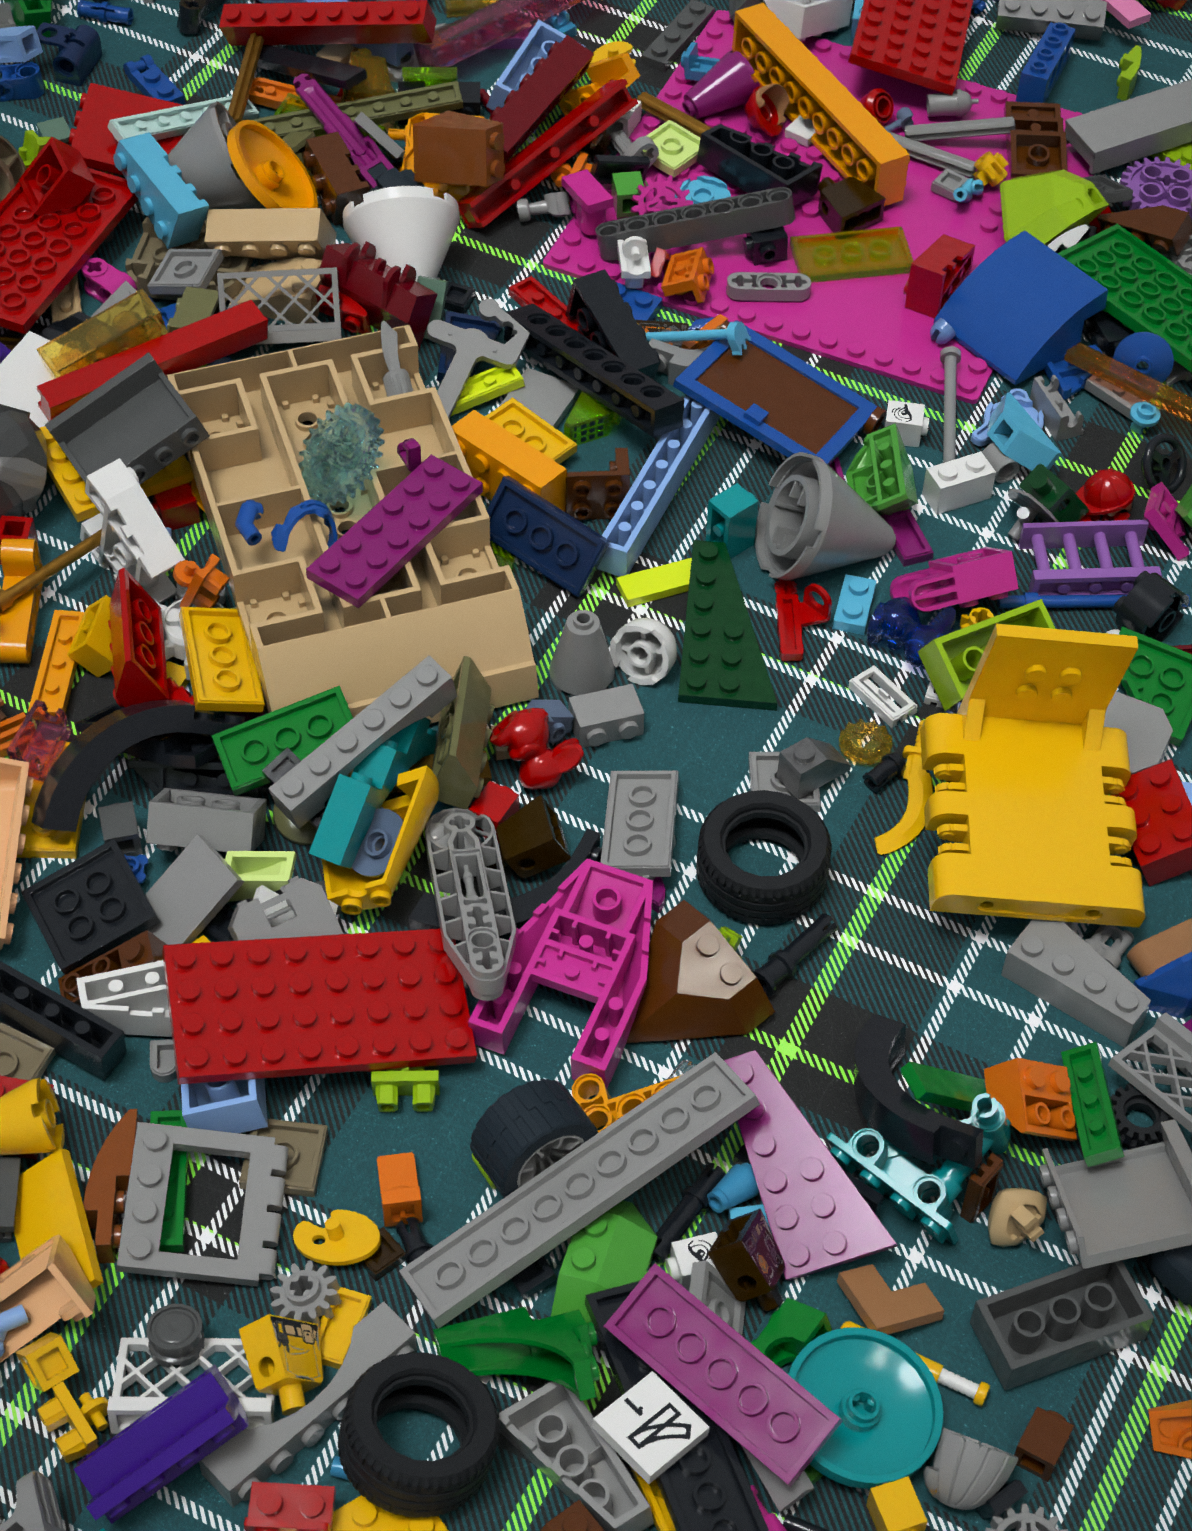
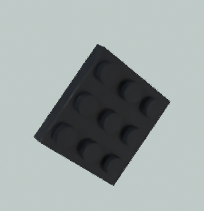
M115 839L108 841L21 891L64 975L160 922Z

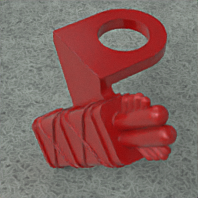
M779 579V582L776 581L774 584L776 586L775 611L777 614L779 656L782 661H802L804 654L802 627L825 623L830 620L832 600L822 586L815 583L809 584L804 590L803 602H799L798 594H796L797 584L794 581ZM812 591L822 597L824 605L819 604L814 599Z

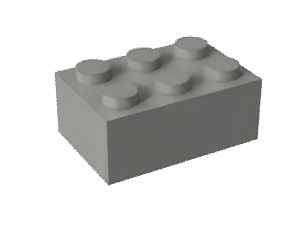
M164 788L149 801L146 843L157 844L156 848L160 850L172 851L177 850L178 847H187L198 834L203 836L216 851L226 852V854L227 851H254L264 840L267 799Z

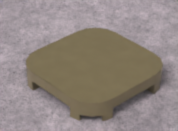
M147 216L142 222L143 234L132 259L126 258V273L134 280L139 294H147L151 298L177 301L178 298H182L183 294H150L147 287L169 250L163 240L157 237L154 225ZM204 220L198 240L169 249H209L204 242L207 220ZM224 257L206 289L218 290L217 273L248 272L254 258ZM236 278L224 279L225 292L231 298L237 296L243 284Z

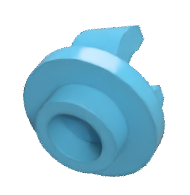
M1149 402L1135 403L1130 410V418L1133 421L1130 429L1141 435L1144 427L1155 426L1161 416L1159 409Z

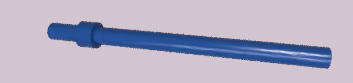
M1024 592L1023 595H1008L1006 598L997 599L998 608H1018L1042 599L1046 608H1113L1120 597L1127 595H1038L1037 592Z

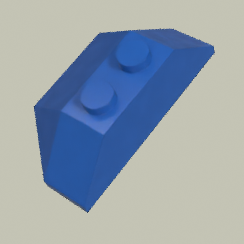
M1192 952L1158 968L1152 974L1145 975L1134 981L1133 985L1151 1000L1148 1010L1162 1014L1167 1012L1170 1016L1181 1019L1192 1015Z

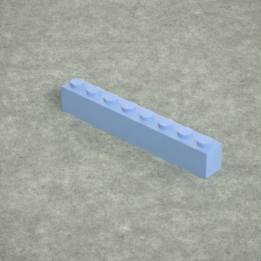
M688 395L684 397L683 427L665 433L660 437L602 535L611 542L597 567L598 570L619 577L630 573L719 420L720 415Z

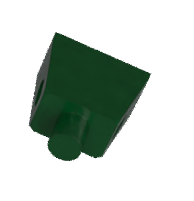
M1041 463L1019 485L1022 491L1036 498L1059 522H1079L1090 511L1068 485ZM1064 500L1068 506L1064 510L1059 511V505Z

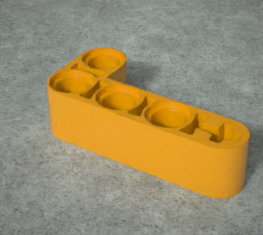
M2 539L0 548L1 565L4 573L2 589L7 590L43 566L36 539ZM43 582L14 600L13 606L0 613V663H30Z
M588 1073L583 1074L574 1081L572 1096L596 1128L605 1126L598 1130L600 1132L680 1076L611 1098L602 1078L597 1074Z

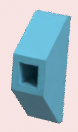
M1006 393L990 416L987 435L1004 455L1032 471L1040 463L1050 470L1061 455V452L1011 393Z

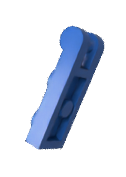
M149 54L140 57V60L137 62L129 61L123 64L127 77L145 96L182 105L185 104L184 94L154 64Z

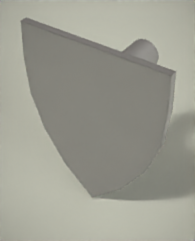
M1014 488L1009 489V498L1022 506L1017 510L1018 520L1008 532V535L1015 541L1020 539L1023 523H1031L1036 516L1044 522H1059L1031 494Z

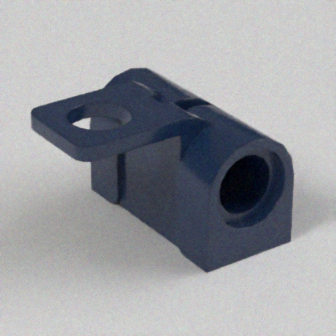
M42 23L36 30L40 43L57 46L59 50L58 55L53 61L55 80L81 87L103 55L99 34L88 25H79L74 30L65 26ZM46 31H55L57 33L53 37H44L42 35Z

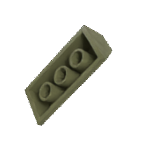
M464 656L453 677L458 697L441 710L432 771L439 782L438 801L467 809L473 797L479 798L483 788L484 779L479 778V776L483 772L487 761V754L483 753V748H486L490 738L491 729L486 728L492 718L494 705L490 704L492 689L471 657Z

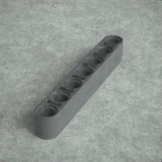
M777 187L604 222L598 225L595 230L600 256L604 260L619 259L617 240L625 241L631 236H639L646 240L648 253L656 251V248L667 250L786 226L795 220L793 196L790 189Z

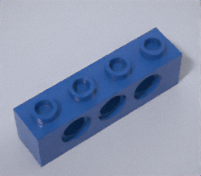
M1050 22L1021 72L1016 102L1045 103L1070 58L1075 28L1068 27L1064 23Z

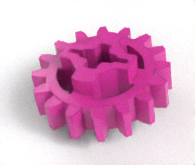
M658 174L654 183L648 177L645 180L646 188L642 185L636 188L640 196H632L631 200L636 202L637 206L632 207L630 211L638 213V215L661 211V209L653 207L660 200H662L664 205L671 206L666 210L693 205V201L686 200L685 197L690 191L689 189L684 191L680 189L683 183L681 180L673 184L671 175L668 176L666 181H663L661 174ZM654 189L652 201L643 202L646 194ZM667 189L674 192L678 198L671 197L667 193Z

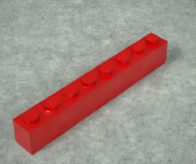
M427 0L224 4L219 28L230 46H247L248 39L253 33L264 38L263 45L433 43L437 19Z

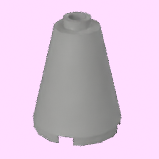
M578 610L568 616L549 666L550 681L555 689L560 693L561 690L570 693L571 697L605 690L614 680L615 668L600 620L595 613L588 610Z

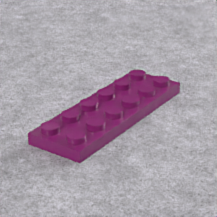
M431 454L306 568L307 579L353 606L360 608L483 492V483Z
M656 1263L653 1264L604 1325L615 1337L790 1487L843 1422L842 1419Z

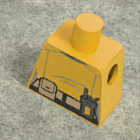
M268 1314L240 1328L241 1341L253 1382L258 1392L279 1395L283 1415L294 1414L306 1405L304 1393L320 1386L323 1381L319 1325Z

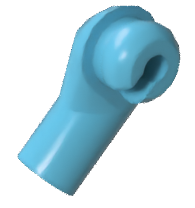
M967 179L960 188L955 189L953 193L954 199L962 203L969 202L973 198V194L981 195L983 193L984 183L980 179Z

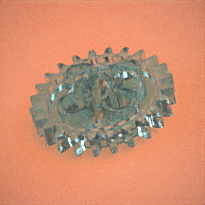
M346 402L344 407L336 405L334 413L327 410L325 420L318 418L316 430L313 428L309 429L312 436L310 439L303 440L307 447L306 450L299 452V455L304 457V460L298 465L303 470L301 473L310 497L324 504L329 503L335 506L337 501L344 504L347 496L354 499L357 488L362 491L365 490L364 480L373 479L370 471L371 469L379 468L375 460L383 456L378 447L385 443V440L379 438L384 429L378 426L381 421L374 417L375 413L357 403L352 405Z

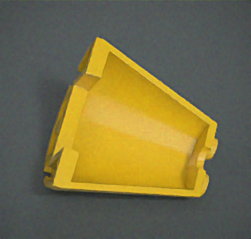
M427 765L398 774L397 787L407 795L384 801L382 804L384 809L394 811L404 820L383 876L366 877L357 873L352 867L349 869L321 859L327 899L341 906V911L345 914L358 915L362 913V909L387 907L391 904V897L438 801L439 782L436 775Z

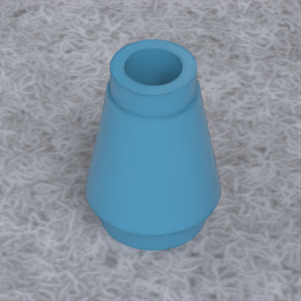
M751 1164L733 1165L712 1191L708 1193L709 1206L715 1212L722 1213L758 1195L759 1190Z

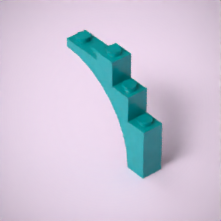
M422 718L390 737L353 769L351 777L342 774L338 775L308 854L351 869L359 848L371 826L375 810L381 808L385 799L396 785L398 774L408 771L421 758L434 754L437 731L429 728L430 719Z

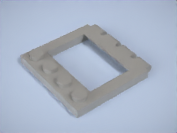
M138 1122L116 1271L256 1287L258 1286L259 1279H274L277 1251L262 1247L278 1246L281 1215L267 1211L282 1210L285 1179L275 1176L286 1175L289 1148L283 1145H274L275 1137ZM173 1150L249 1159L237 1260L159 1251Z

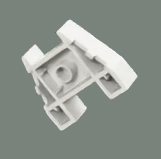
M119 458L87 475L85 493L100 513L81 523L80 539L83 541L102 529L100 546L90 551L104 569L110 566L116 572L113 575L115 580L118 571L125 567L145 591L160 604L177 595V588L165 573L175 568L177 563L185 559L141 488L135 471L131 467H126Z

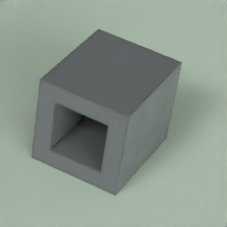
M133 801L98 807L104 843L115 839L126 856L143 854Z

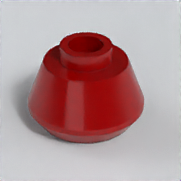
M875 88L861 98L860 102L863 107L882 126L890 121L894 112V103L886 90Z

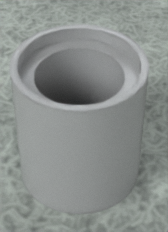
M995 443L988 445L982 451L996 471L995 480L998 483L1008 482L1017 475L1020 468L1019 464L1004 455Z

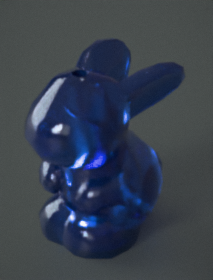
M908 597L892 598L886 603L880 602L874 610L868 625L866 640L875 644L885 639L888 641V648L895 651L903 647L909 664L912 667H923L924 665L918 651L933 639L954 632L952 626L955 622L956 612L953 607L948 606L940 611L928 625H922L917 610L911 606Z

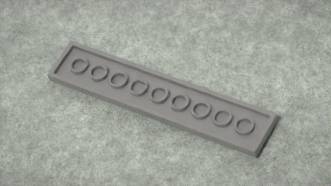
M715 1052L400 1269L399 1272L439 1329L752 1111L760 1103L753 1091Z

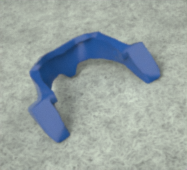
M306 500L290 508L283 525L276 524L271 531L274 548L277 551L284 552L293 527L301 518L309 514H316L324 518V524L329 527L327 545L328 548L337 541V530L334 517L328 506L321 501Z

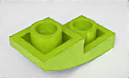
M1135 45L1128 54L1125 53L1119 63L1121 73L1116 83V86L1119 87L1117 99L1122 101L1130 98L1136 85L1141 62L1140 46Z

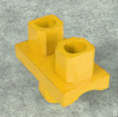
M62 1381L52 1387L55 1397L39 1407L37 1411L49 1433L67 1422L70 1424L72 1430L55 1439L62 1457L66 1463H69L86 1454H90L98 1448V1439L90 1426L95 1425L98 1431H103L108 1427L109 1424L105 1419L108 1415V1399L106 1397L93 1399L91 1394L86 1392L79 1397V1401L83 1405L79 1409Z

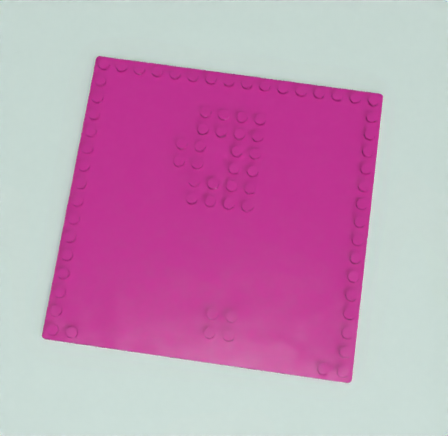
M717 10L695 41L698 43V56L721 59L727 52L732 50L734 21L730 18L729 11ZM813 36L807 37L802 41L804 46L832 72L833 76L859 102L863 96L875 88H882L890 94L894 103V112L890 121L883 127L896 121V114L903 107L910 108L913 113V125L1000 118L1004 117L1005 102H1016L1017 95L957 78L955 89L968 92L971 95V99L978 98L979 104H972L970 111L962 115V117H928L927 95L942 92L848 63L851 46H844ZM680 62L656 98L686 113L682 106L684 95L698 81L685 79L684 68L681 67ZM746 104L697 119L710 127L722 124L752 136L751 142H767L775 146V151L789 156L791 152L800 155V161L812 165L814 161L822 164L820 182L826 177H830L835 183L845 179L813 144L806 147L797 143L794 139L784 137L785 129L792 123L785 114L786 121L783 124L782 131L776 137H770L763 130L754 128L745 113ZM1060 108L1064 132L1066 127L1065 120L1082 115V113ZM646 111L629 136V139L633 143L637 138L646 136L657 129L665 121ZM902 127L891 131L905 137V129ZM1005 134L918 141L975 162L988 151L993 155L997 152L1001 153L1008 162ZM1071 143L1066 144L1067 171L1079 177L1094 176L1095 174L1089 172L1090 165ZM910 157L903 200L884 206L883 219L880 222L839 240L819 214L820 191L818 190L817 194L794 207L795 220L791 224L783 226L788 236L787 259L754 265L750 255H746L743 249L742 240L747 234L666 250L671 257L673 254L703 247L707 258L710 257L712 259L714 274L711 277L710 289L707 291L703 303H697L692 290L683 295L674 294L665 297L661 288L666 273L665 270H662V277L660 279L654 277L644 279L643 288L635 289L663 298V306L700 318H711L722 314L728 318V322H735L736 320L742 322L769 340L944 395V364L940 361V351L948 346L957 347L961 351V361L956 364V399L976 404L994 369L987 365L985 360L975 356L954 339L946 344H937L936 339L932 340L930 330L934 324V318L905 308L906 295L903 294V290L910 275L911 263L943 234L975 245L972 267L963 281L989 255L1006 243L1004 240L1000 184L1015 177L1010 176L1009 165H1007L1004 169L1008 174L999 184L991 187L987 183L981 195L973 194V198L969 202L962 203L956 200L952 201L931 191L932 182L945 169ZM697 162L672 180V183L676 184L680 180L682 182L688 179L690 181L697 180V176H711L725 182L731 197L747 194L742 189L730 184L727 180L710 172ZM651 165L646 178L649 177L654 183L658 174H661L663 181H666L669 175ZM601 184L611 195L612 185ZM654 189L646 194L645 202L652 201ZM667 189V193L675 198V193ZM660 200L658 204L653 207L661 209V211H663L671 206L664 205L662 203V200ZM614 204L613 207L606 209V222L628 218H617ZM574 215L543 259V267L574 278H580L605 269L611 279L625 285V279H621L619 259L604 260L601 258L596 235L583 233ZM655 252L648 253L650 266ZM735 272L801 273L811 279L810 296L804 301L734 300L726 293L727 278ZM763 285V286H762V287L768 288V289L775 288V287L772 286V285Z

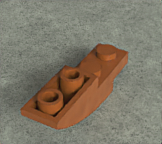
M129 1109L106 1138L96 1157L85 1190L83 1205L89 1228L96 1229L95 1248L99 1263H115L116 1248H119L122 1225H118L119 1214H124L137 1123L140 1122L137 1109Z

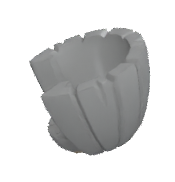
M942 1427L936 1446L933 1467L925 1466L924 1482L929 1493L941 1503L961 1510L975 1509L984 1505L987 1500L992 1498L1011 1476L1018 1457Z

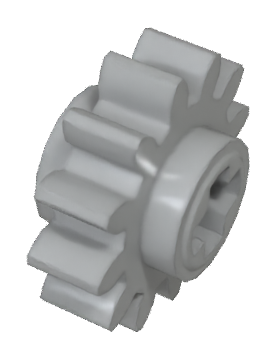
M309 1260L305 1265V1270L300 1271L299 1267L294 1263L291 1265L292 1275L289 1277L282 1273L277 1275L281 1287L275 1286L270 1288L274 1299L271 1303L272 1309L276 1316L305 1322L311 1321L318 1324L320 1328L319 1317L324 1315L327 1318H333L334 1314L330 1305L341 1303L338 1294L340 1285L336 1276H331L327 1265L321 1266L316 1271L313 1262Z

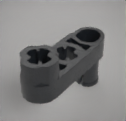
M181 0L179 2L177 27L186 34L200 33L202 19L221 6L225 0Z

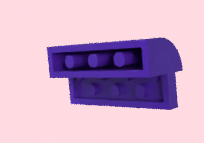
M215 1364L78 1462L73 1470L92 1495L86 1508L95 1520L105 1514L110 1523H114L249 1426L247 1415L239 1399Z

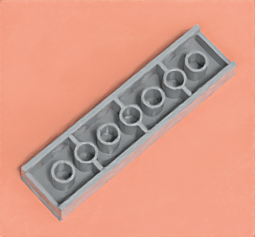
M1192 79L1065 120L1066 144L1071 143L1090 165L1089 172L1095 174L1192 142Z

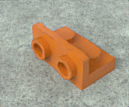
M704 248L671 255L661 285L665 297L674 294L683 295L692 290L698 304L705 301L707 291L710 289V280L714 274V264L710 257L707 258Z

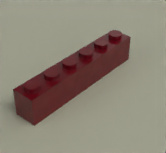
M569 35L560 43L556 41L547 54L548 57L546 59L540 58L535 65L534 73L532 75L527 73L520 82L517 92L512 90L504 101L505 105L502 108L496 107L491 114L489 120L503 123V135L505 137L504 164L507 163L587 72L594 53Z

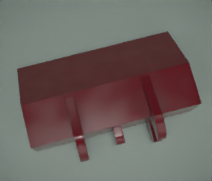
M368 241L365 242L362 250H360V244L356 242L353 244L326 245L320 268L337 267L339 292L359 303L368 312L370 325L379 331L381 330V322L383 320L391 328L410 325L419 350L438 294L415 281L416 269L406 264L401 273V267L386 265L387 262L383 258H375L376 248ZM319 274L323 286L331 288V274Z

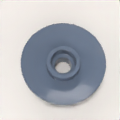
M379 808L375 810L371 826L351 866L357 873L366 877H380L384 875L404 821L401 816L389 809Z

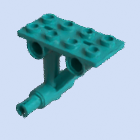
M988 1093L977 1095L972 1102L971 1117L960 1120V1122L983 1129L982 1157L988 1150H991V1153L995 1155L1004 1153L1009 1146L1011 1138L1009 1127L1011 1122L1006 1117L1003 1106L994 1097L991 1099V1095ZM872 1128L858 1130L847 1144L832 1132L828 1134L826 1139L832 1148L830 1153L836 1158V1161L843 1170L850 1175L856 1170L860 1173L859 1176L865 1180L864 1184L882 1195L886 1193L890 1196V1200L895 1203L894 1208L911 1221L916 1216L925 1226V1232L941 1244L948 1240L955 1246L959 1238L953 1224L948 1220L953 1213L952 1202L962 1191L961 1184L971 1173L972 1168L946 1160L940 1169L935 1168L931 1174H927L906 1158L912 1155L883 1139L882 1135ZM877 1151L874 1156L866 1157L870 1152ZM939 1196L936 1202L926 1203L930 1197Z

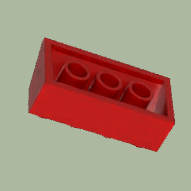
M124 567L118 571L109 604L110 620H108V625L111 630L112 639L110 650L113 655L111 671L114 676V699L120 707H128L147 701L169 700L161 607Z

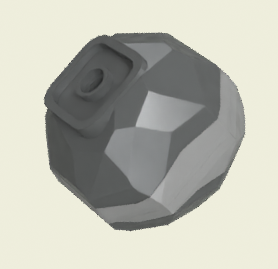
M0 404V518L1 515L22 516L32 511L44 489L47 469L46 439L41 429L30 419L31 413Z

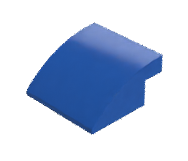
M1024 230L995 250L972 271L944 304L935 317L934 323L939 318L944 319L956 332L954 340L978 358L985 360L987 365L1011 383L1017 385L1046 368L1047 363L1051 361L1054 363L1061 359V355L1066 352L1080 348L1084 320L1105 309L1108 289Z

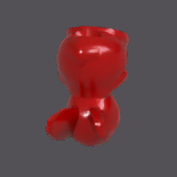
M543 708L512 711L493 729L489 738L490 742L497 747L503 748L507 746V752L512 760L521 761L518 779L521 786L529 790L552 788L559 782L563 773L570 772L578 766L584 754L582 745L579 744L577 738L564 740L554 748H548L549 717Z

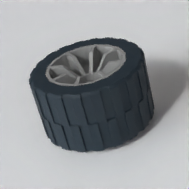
M540 1079L539 1081L533 1080L513 1088L510 1092L498 1098L493 1105H490L476 1123V1128L471 1136L470 1148L476 1160L505 1198L599 1132L564 1085L556 1080Z

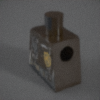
M761 1209L728 1220L708 1252L711 1261L736 1300L743 1302L756 1297L763 1311H769L778 1307L784 1299L776 1284L785 1269V1263Z

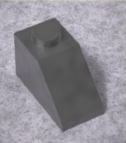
M806 737L780 752L777 778L795 798L800 799L851 770V764L830 743Z

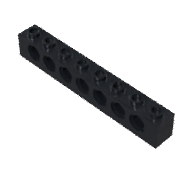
M533 303L506 312L530 333L523 350L524 353L653 438L683 427L684 399ZM509 326L504 327V340L507 342L515 336V334L512 335L513 329Z

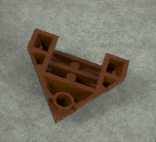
M685 900L676 905L655 923L649 943L647 984L626 1044L747 1035L775 1013L755 974L711 920Z

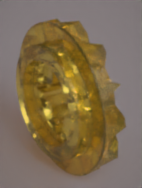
M860 718L855 724L848 722L846 728L840 732L839 747L841 752L853 762L864 765L876 764L882 761L883 755L891 753L892 735L887 733L886 726H878L875 720L871 723H866ZM868 735L871 737V741L865 744L863 748L861 739Z

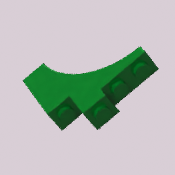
M521 1307L433 1329L437 1354L463 1365L476 1376L504 1374L538 1377L566 1387L580 1401L596 1398L594 1382L600 1380L596 1359L593 1356L592 1346L598 1345L597 1335L592 1321L586 1322L580 1310L538 1320L537 1318L531 1319L526 1307Z

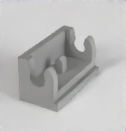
M1052 375L1051 383L1045 387L1042 376L1034 377L1030 399L1033 401L1032 407L1038 412L1042 410L1044 425L1054 440L1057 442L1083 435L1082 425L1084 417L1080 411H1077L1074 415L1058 392V378Z

